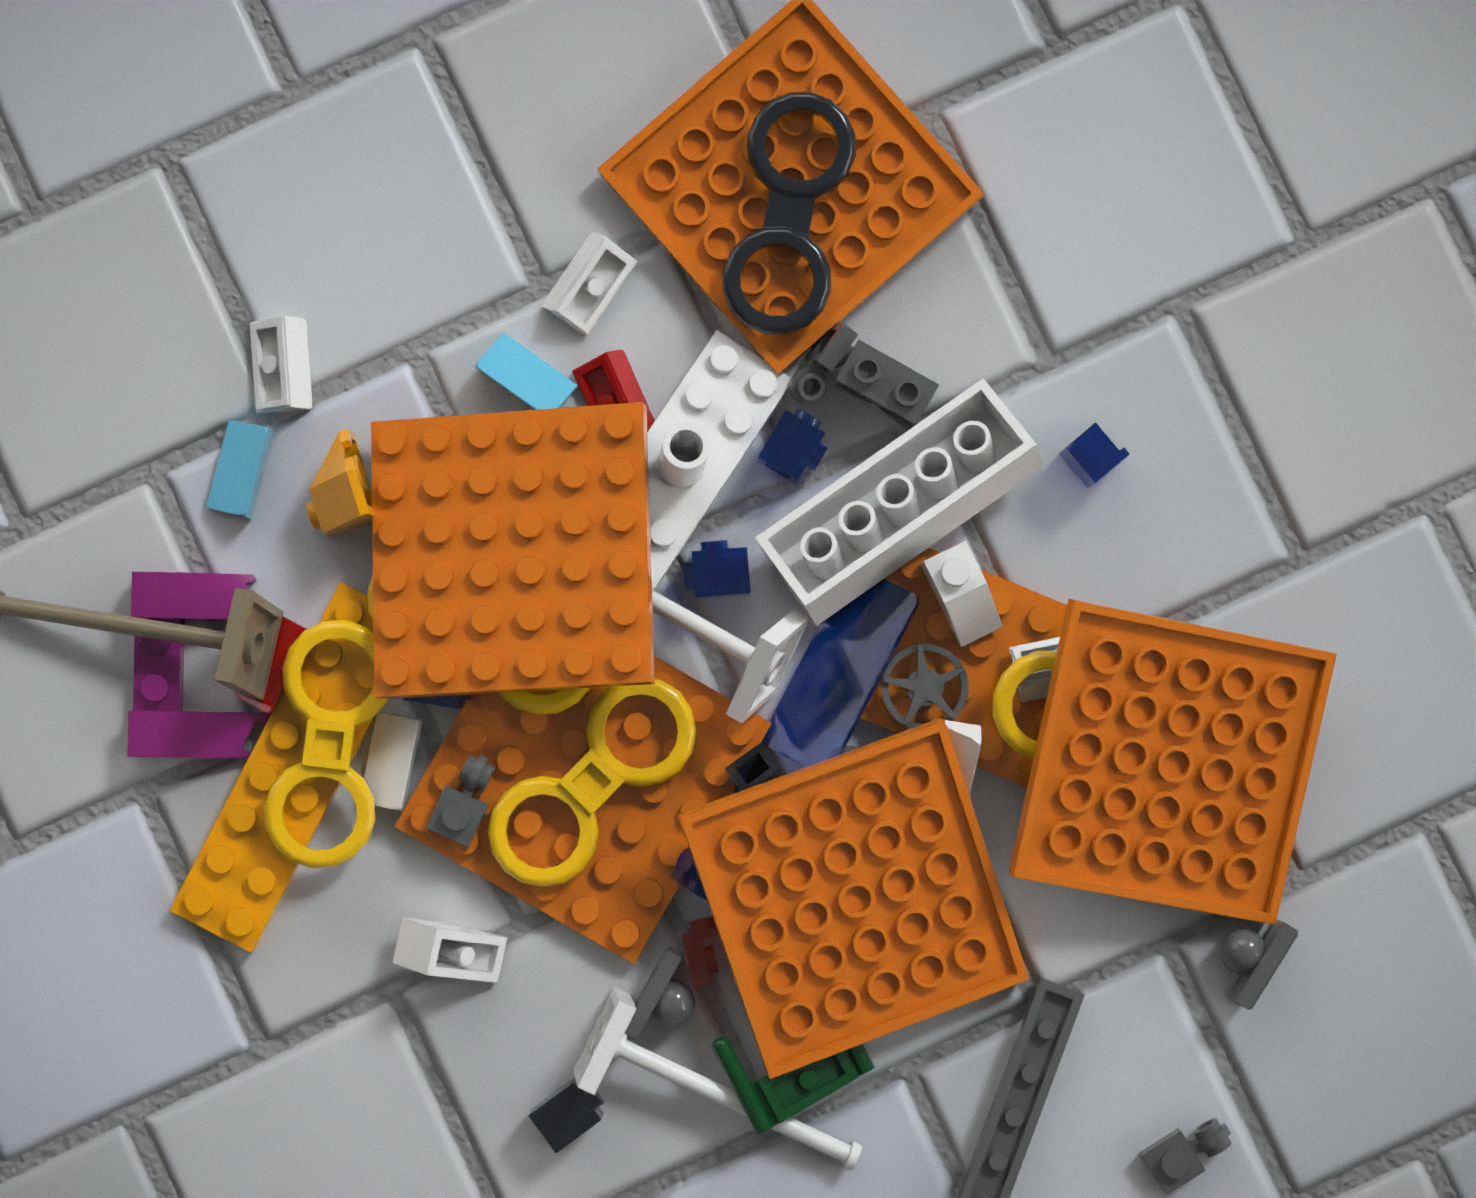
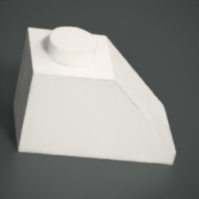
M966 541L920 564L960 647L1003 627L988 584Z
M403 917L393 963L429 976L498 983L507 937L436 921Z

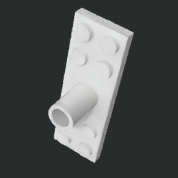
M716 330L647 432L652 593L789 389L791 377L783 372L777 375L765 360ZM683 454L691 458L692 461L682 462L673 455Z

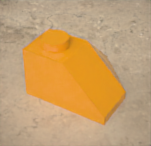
M349 429L339 431L309 488L312 501L306 503L307 513L313 528H321L322 534L329 537L372 524V517H374L372 487L356 436Z

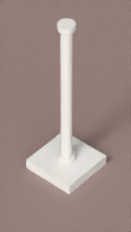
M655 591L652 593L653 612L746 663V670L726 715L740 723H743L776 693L810 618L793 609L760 637L756 647H753Z
M613 986L573 1069L578 1088L595 1095L611 1060L616 1061L620 1057L748 1118L734 1090L626 1040L627 1034L625 1032L636 1011V1007L629 993ZM792 1117L771 1128L841 1161V1167L849 1171L854 1168L861 1153L862 1146L854 1141L847 1144Z

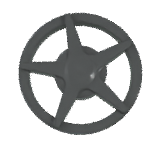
M932 644L913 645L901 650L887 664L881 681L882 699L891 716L908 728L922 725L912 722L911 719L920 706L935 704L947 715L943 720L953 721L961 713L967 700V674L961 662L950 651ZM923 651L942 655L953 664L955 670L939 675L935 671L928 669ZM917 652V670L908 679L890 678L892 670L902 658ZM959 675L961 684L960 697L955 708L951 710L941 697L944 690L943 684ZM889 684L906 689V693L912 701L906 717H903L893 706L889 696Z

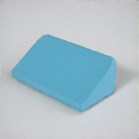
M504 332L475 365L479 372L533 410L562 408L578 387L577 384Z
M228 420L206 508L252 519L274 434L272 429L260 425Z

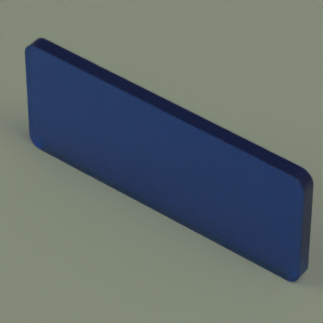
M883 579L821 622L769 721L772 724L762 740L764 745L804 767L842 754L919 606L918 596Z

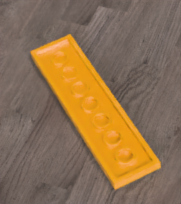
M340 582L319 623L332 620H348L366 626L373 632V620L368 612L367 595ZM344 638L328 639L317 644L306 656L301 669L302 685L308 697L319 707L331 711H348L360 705L369 696L374 684V665L368 652L356 642ZM285 692L273 715L268 719L169 910L250 953L256 950L300 865L291 862L274 847L265 829L264 804L271 785L285 769L301 762L303 758L307 720L293 709ZM376 715L373 719L355 727L350 766ZM326 777L308 778L298 783L287 795L283 807L284 824L290 835L301 845L309 847L341 785L338 781Z

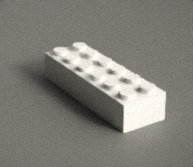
M983 378L756 536L755 539L767 560L817 626L1043 468L1038 446Z

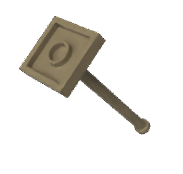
M235 588L225 632L7 597L3 591H0V617L2 615H9L221 650L214 680L246 698L264 701L284 611L252 590Z

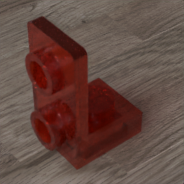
M712 916L689 921L690 930H685L681 933L694 990L712 986L711 974L719 972L714 946L705 947L703 939L719 936Z

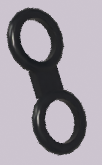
M790 92L771 100L755 116L747 135L748 160L755 176L770 190L763 228L744 236L730 251L722 270L723 294L731 312L746 327L766 335H789L809 326L823 312L831 293V268L823 250L809 237L815 199L834 191L850 172L856 157V134L846 113L831 99L813 92ZM792 112H810L822 117L832 127L837 138V155L833 165L823 175L811 180H793L781 175L771 165L766 154L765 140L770 128L781 117ZM769 246H784L797 251L807 261L813 274V288L808 300L798 310L785 316H770L757 311L746 301L741 289V273L746 261L755 252Z

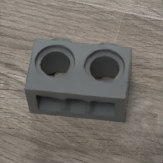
M859 339L834 383L835 388L908 429L917 425L939 386L936 382Z

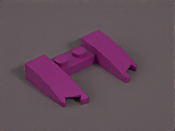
M132 571L131 617L185 625V620H228L235 588L249 590L247 584L257 580L255 575ZM135 636L133 711L128 710L127 757L249 758L251 751L243 748L255 723L265 727L271 715L265 712L183 711L184 644Z

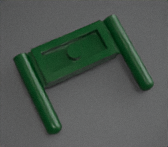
M719 1037L713 1041L711 1046L757 1135L768 1131L776 1124L787 1120L875 1068L864 1045L860 1044L772 1079H769L766 1074L751 1084L727 1038Z

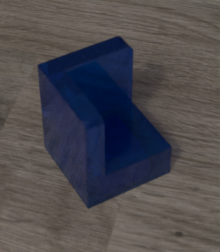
M1095 422L1059 452V455L1086 487L1089 488L1130 455L1125 447L1119 450Z

